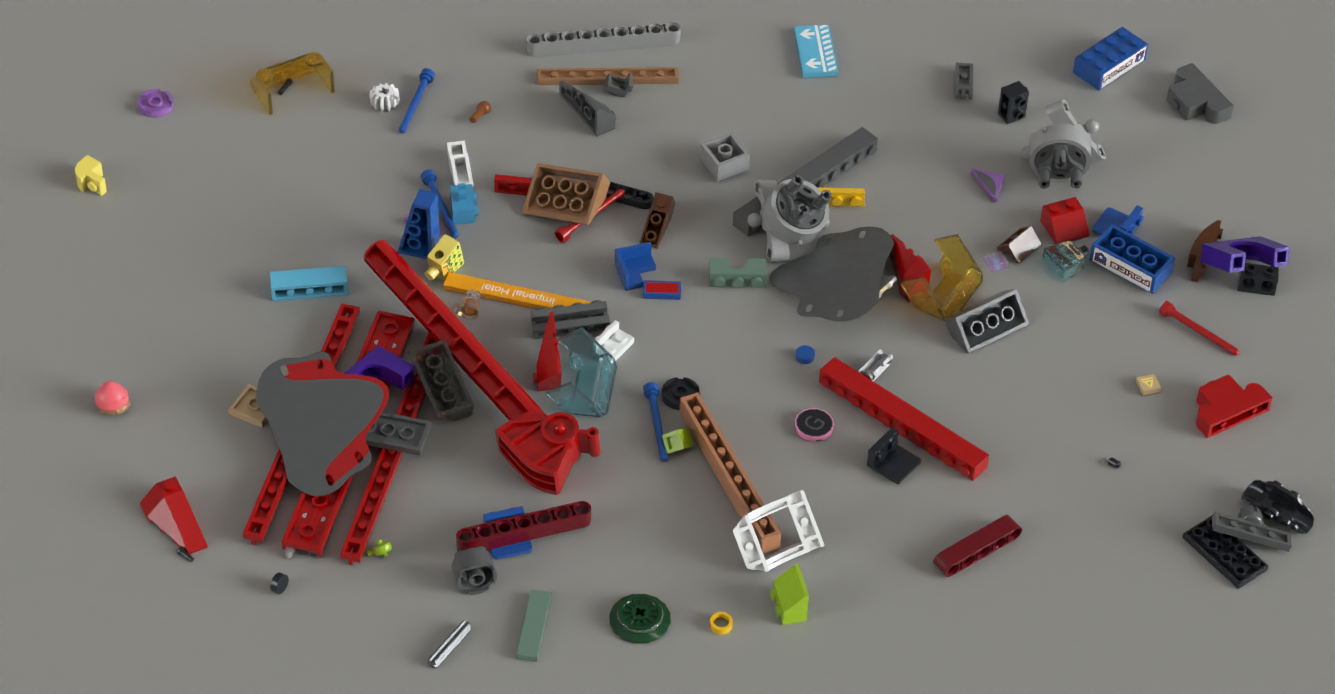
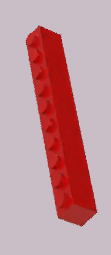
M833 357L820 369L819 383L822 386L835 392L839 397L846 399L869 416L882 422L885 426L893 427L900 436L907 438L916 446L929 452L930 455L943 461L947 466L960 472L963 476L974 481L987 468L989 454L836 357Z

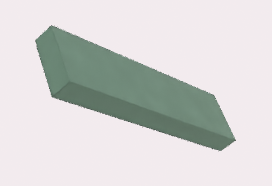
M531 589L516 659L537 662L550 605L551 592Z

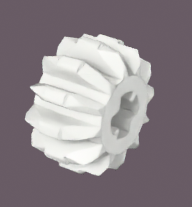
M379 83V86H373L369 93L371 106H374L375 110L381 109L382 112L384 110L390 111L391 108L396 109V105L400 101L398 88H395L394 84L388 85L386 83L382 85Z

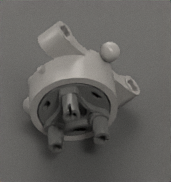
M1062 99L1046 106L1047 115L1054 125L1043 127L1037 132L1032 133L1029 146H1025L1021 151L1023 158L1029 159L1030 167L1039 177V186L1043 189L1048 188L1050 182L1065 183L1070 181L1072 188H1080L1082 176L1089 170L1090 165L1106 159L1102 146L1093 143L1090 133L1098 131V121L1089 119L1084 125L1081 122L1077 123L1070 112L1068 103Z
M800 175L784 180L778 185L775 180L757 179L755 181L754 193L759 198L762 208L760 215L758 213L750 214L747 222L751 227L762 225L763 230L766 231L767 261L787 262L790 256L788 243L798 246L810 243L822 229H826L829 226L828 202L832 199L831 193L828 190L821 192L816 186L805 181Z

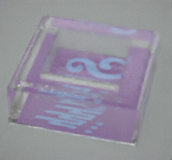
M1002 251L984 255V261L991 272L1009 268V262Z

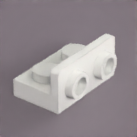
M615 320L605 328L600 336L595 337L593 340V355L612 365L634 343V337L620 330L619 322Z

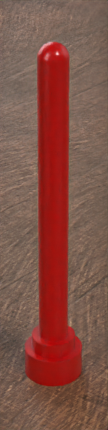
M619 189L606 198L596 215L623 196L624 190ZM572 223L568 227H560L554 232L555 237L558 241L564 243L570 239L571 233L583 224Z
M1165 301L1160 307L1159 314L1164 317H1173L1235 356L1239 354V350L1176 311L1174 304L1169 301Z

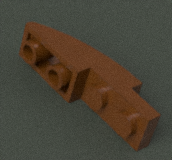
M1220 220L1206 227L1199 234L1191 248L1187 267L1193 268L1191 281L1198 282L1200 275L1204 276L1206 265H1203V262H1201L1202 244L1218 242L1217 239L1221 240L1223 229L1220 228Z

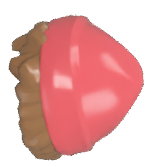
M107 381L95 392L94 404L99 409V413L119 415L131 406L127 390L117 382Z

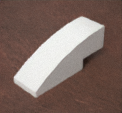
M465 140L448 142L446 150L454 185L465 183V185L472 184V187H474Z

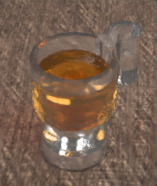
M474 289L468 290L462 303L453 305L452 312L457 317L462 316L468 320L477 318L480 310V292Z

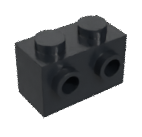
M1020 81L1001 88L998 115L1007 124L1021 120L1026 115L1029 91Z

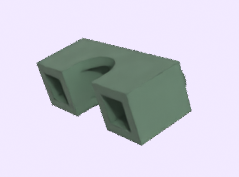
M710 258L709 287L766 288V258H747V265L741 269L732 268L729 265L728 258Z

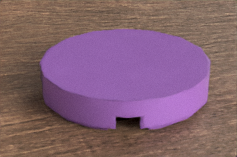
M160 89L147 90L137 100L140 113L152 118L168 114L174 105L172 95L167 91H160Z

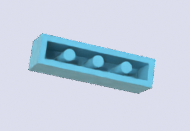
M346 266L270 272L272 301L348 295Z

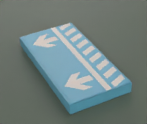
M829 25L794 26V35L803 78L838 76Z

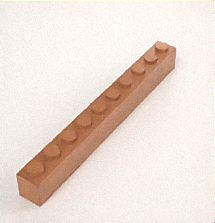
M699 393L681 397L680 415L690 429L692 436L739 517L742 519L745 514L763 506L764 503ZM770 514L752 523L763 554L780 549L781 532Z

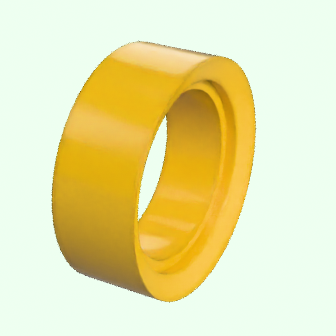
M716 612L711 616L710 629L714 633L724 635L731 631L733 619L728 613ZM718 618H724L729 624L725 627H718L714 624V621Z

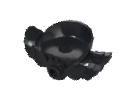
M1254 480L1242 495V500L1249 503V505L1257 506L1268 520H1276L1281 525L1301 534L1308 533L1313 527V512L1304 505L1300 499L1301 496L1296 491H1289L1276 480L1267 482ZM1280 503L1283 506V510L1278 512L1272 505Z

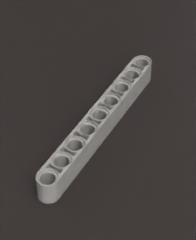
M662 22L532 33L526 39L527 54L532 57L677 45L680 42L681 26L677 22Z

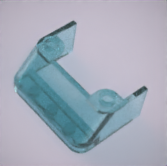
M581 327L558 338V341L570 352L569 365L577 372L575 385L568 382L546 392V396L565 413L600 418L607 415L617 363L614 357Z

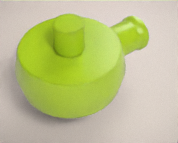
M378 539L377 544L372 549L367 550L368 556L375 554L376 556L383 555V557H387V552L392 549L391 543L388 540L382 542L381 539Z

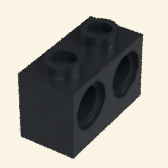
M1245 263L1244 271H1239L1237 291L1275 296L1279 267Z

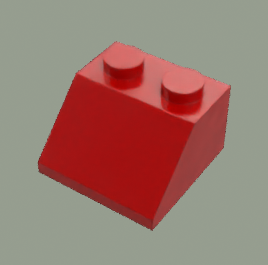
M1076 197L1042 206L1040 222L1056 246L1064 242H1072L1090 236L1084 208Z

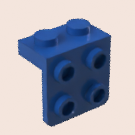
M1137 205L1130 215H1126L1108 207L1094 224L1092 231L1102 235L1113 224L1134 235L1135 230L1144 220V216H1142L1143 208Z
M523 506L483 514V523L525 514ZM530 540L490 549L492 557L497 560L529 553L532 551V545Z

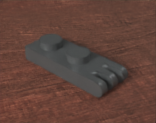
M956 62L954 98L958 99L959 94H961V99H965L967 94L968 99L972 100V63Z

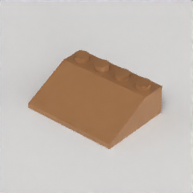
M537 163L521 213L523 215L589 225L606 198L610 181L603 173Z

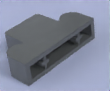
M1193 63L1177 69L1174 84L1169 86L1167 102L1184 120H1190L1205 114L1206 121L1212 124H1218L1231 119L1234 105Z

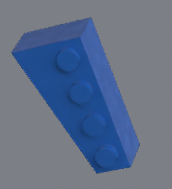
M419 189L411 206L398 253L427 260L428 254L440 240L438 193Z

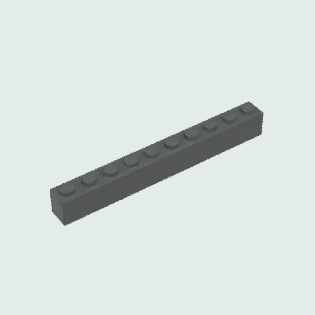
M861 127L778 182L777 185L784 180L800 175L805 181L817 188L824 187L844 172L849 171L856 164L861 163L868 156L873 155L877 150L878 138ZM755 197L733 212V226L748 237L762 228V225L751 227L747 222L750 214L758 213L760 215L762 207L758 197Z

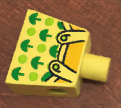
M446 234L443 235L427 256L429 268L424 274L429 280L432 281L436 276L446 280L449 272L454 273L464 264L460 242Z

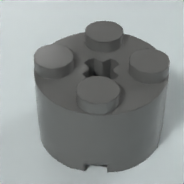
M479 546L464 551L460 550L454 554L452 571L457 586L461 591L464 590L467 594L476 595L486 592L489 589V585L495 584L497 572L491 555L486 551L485 547Z

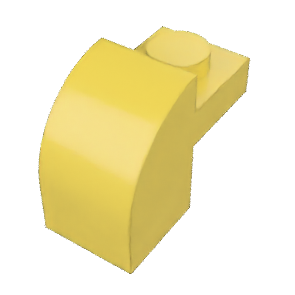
M86 155L75 167L77 186L82 192L89 188L92 192L102 196L107 191L105 178L102 177L101 162Z

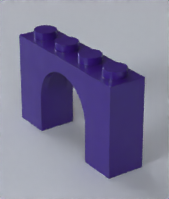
M1261 236L1203 243L1201 262L1229 273L1244 271L1245 259L1259 261L1273 267L1288 265L1290 247Z
M378 346L363 359L356 362L348 371H345L344 374L374 377L403 390L415 380V365Z

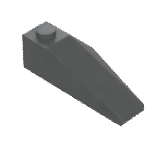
M559 81V95L596 136L615 129L616 115L605 104L565 81Z

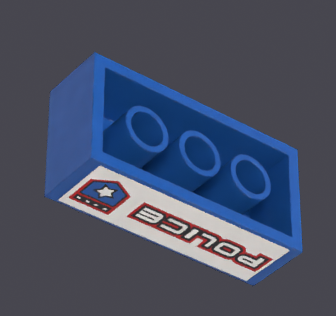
M1122 26L1076 56L1073 73L1099 91L1146 60L1148 43Z
M1111 224L1092 244L1089 260L1153 294L1172 274L1175 257Z

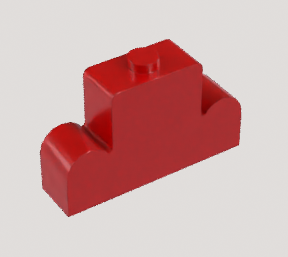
M1230 375L1209 381L1207 384L1199 387L1196 402L1200 407L1196 417V426L1206 438H1209L1269 411L1273 397L1257 383H1250L1246 386L1245 390L1242 389Z

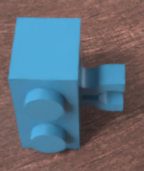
M472 184L451 185L450 199L454 225L475 223V216H478V204L474 205L477 202L476 191L473 192Z

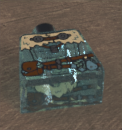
M1072 241L1062 242L1045 247L1043 249L1042 262L1064 283L1084 269L1085 259L1089 255V250L1085 245L1077 248Z

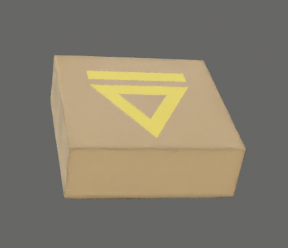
M1155 374L1136 377V384L1143 396L1161 392V386Z

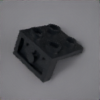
M892 427L868 450L867 466L899 485L921 464V459L898 445V431Z

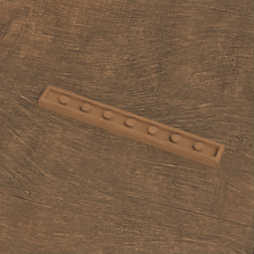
M678 67L537 69V85H559V81L562 80L570 85H605L606 77L609 73L625 79L630 73L633 75L632 81L634 84H678L679 78Z

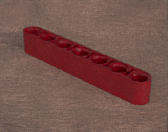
M578 501L462 528L456 533L457 551H464L483 546L486 550L584 528L591 523V505L586 501Z

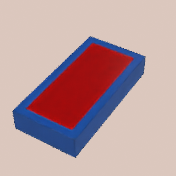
M644 280L643 298L681 300V281Z

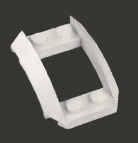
M803 489L745 514L732 530L747 569L768 572L770 569L788 560L808 553L818 547L825 546ZM788 507L801 541L764 557L752 523Z

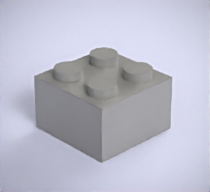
M733 132L700 143V160L717 182L749 170L750 154Z

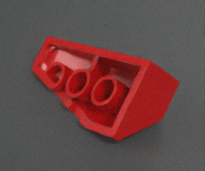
M894 234L890 235L894 241L890 256L900 295L908 303L927 297L931 269L921 256H915L911 248L906 249L905 244Z
M554 312L549 313L536 364V373H532L533 385L537 384V391L561 390L562 370L560 353L558 351V339L555 338Z
M176 476L156 483L140 502L146 518L151 523L154 522L160 531L167 533L173 539V542L179 547H183L188 554L208 548Z

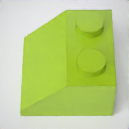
M794 564L773 580V589H770L771 600L776 603L777 618L780 617L782 625L807 621L809 594L799 564Z

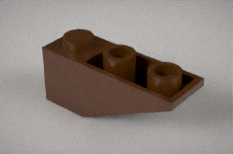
M655 192L640 244L650 242L653 248L658 249L676 204L673 196Z

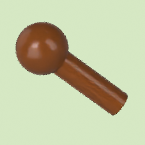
M481 101L477 105V111L469 118L470 122L475 123L483 114L489 113L491 111L490 103Z

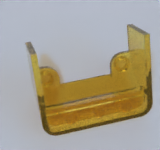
M311 52L261 69L250 78L252 90L269 115L273 114L269 88L284 84L287 78L295 80L317 72L331 94L335 92L333 70L323 56L317 52Z
M958 234L934 240L943 254L939 262V269L944 276L934 290L931 289L925 278L901 283L904 291L918 310L945 321V318L960 312L983 282L982 271Z

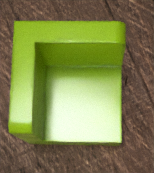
M689 428L678 429L662 435L667 454L694 447Z

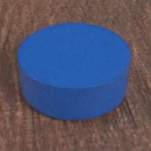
M807 345L798 347L795 355L796 360L802 364L813 362L815 358L814 349Z

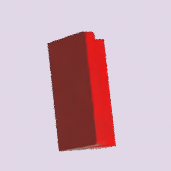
M495 174L494 192L527 196L532 178Z

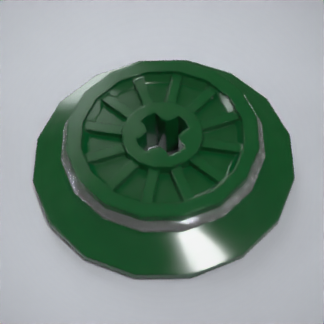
M631 594L621 598L613 605L609 614L610 626L614 633L623 640L632 643H649L658 640L667 632L671 623L670 611L665 603L657 597L647 594Z

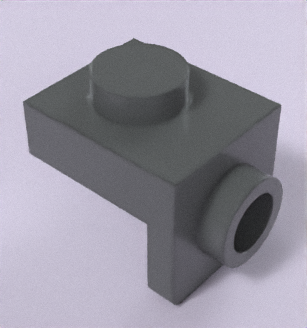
M609 73L606 77L605 90L625 97L628 91L630 92L633 89V75L629 73L625 79Z

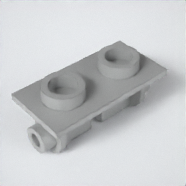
M879 349L858 372L874 381L893 361V355L890 352L883 353Z

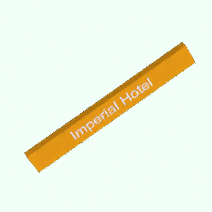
M452 272L448 273L443 284L444 290L534 309H548L557 305L571 306L574 303H591V301Z

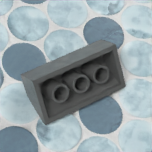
M1017 289L1004 290L945 318L951 337L966 353H970L1030 324Z

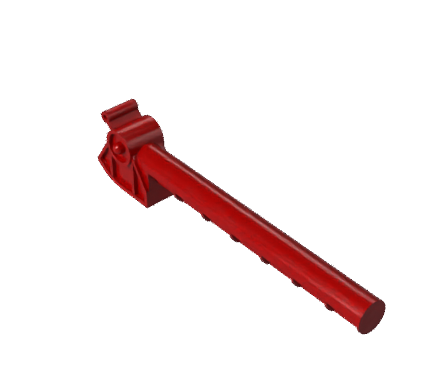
M377 241L366 250L364 254L365 263L509 420L495 430L498 450L528 484L543 492L557 495L561 492L572 465L580 458L581 453H588L592 457H598L601 454L598 429L595 427H591L588 430L579 429L576 418L565 412H557L548 416L388 241Z

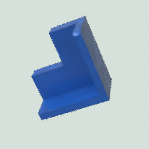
M650 242L615 249V267L625 291L643 287L640 273L656 270V264L651 255L652 245Z

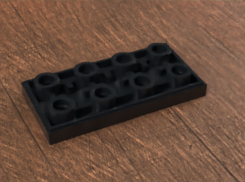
M1212 516L1183 533L1182 538L1238 589L1268 570V565L1237 537L1213 531Z

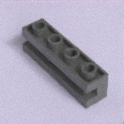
M600 300L587 304L574 303L571 306L557 305L548 309L536 308L531 311L530 317L534 339L543 338L550 312H554L556 336L605 330L610 325L609 315L607 314V302Z

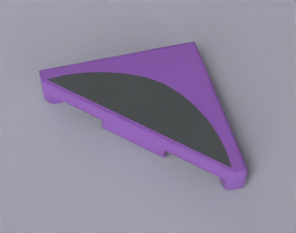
M972 168L971 175L976 177L979 185L986 193L988 192L993 202H996L1005 176Z

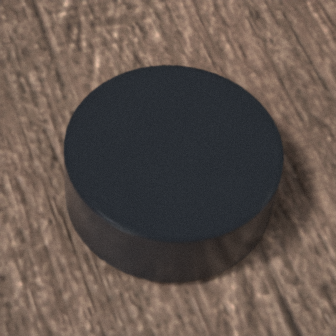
M280 572L275 574L270 584L271 591L282 594L287 588L288 576Z

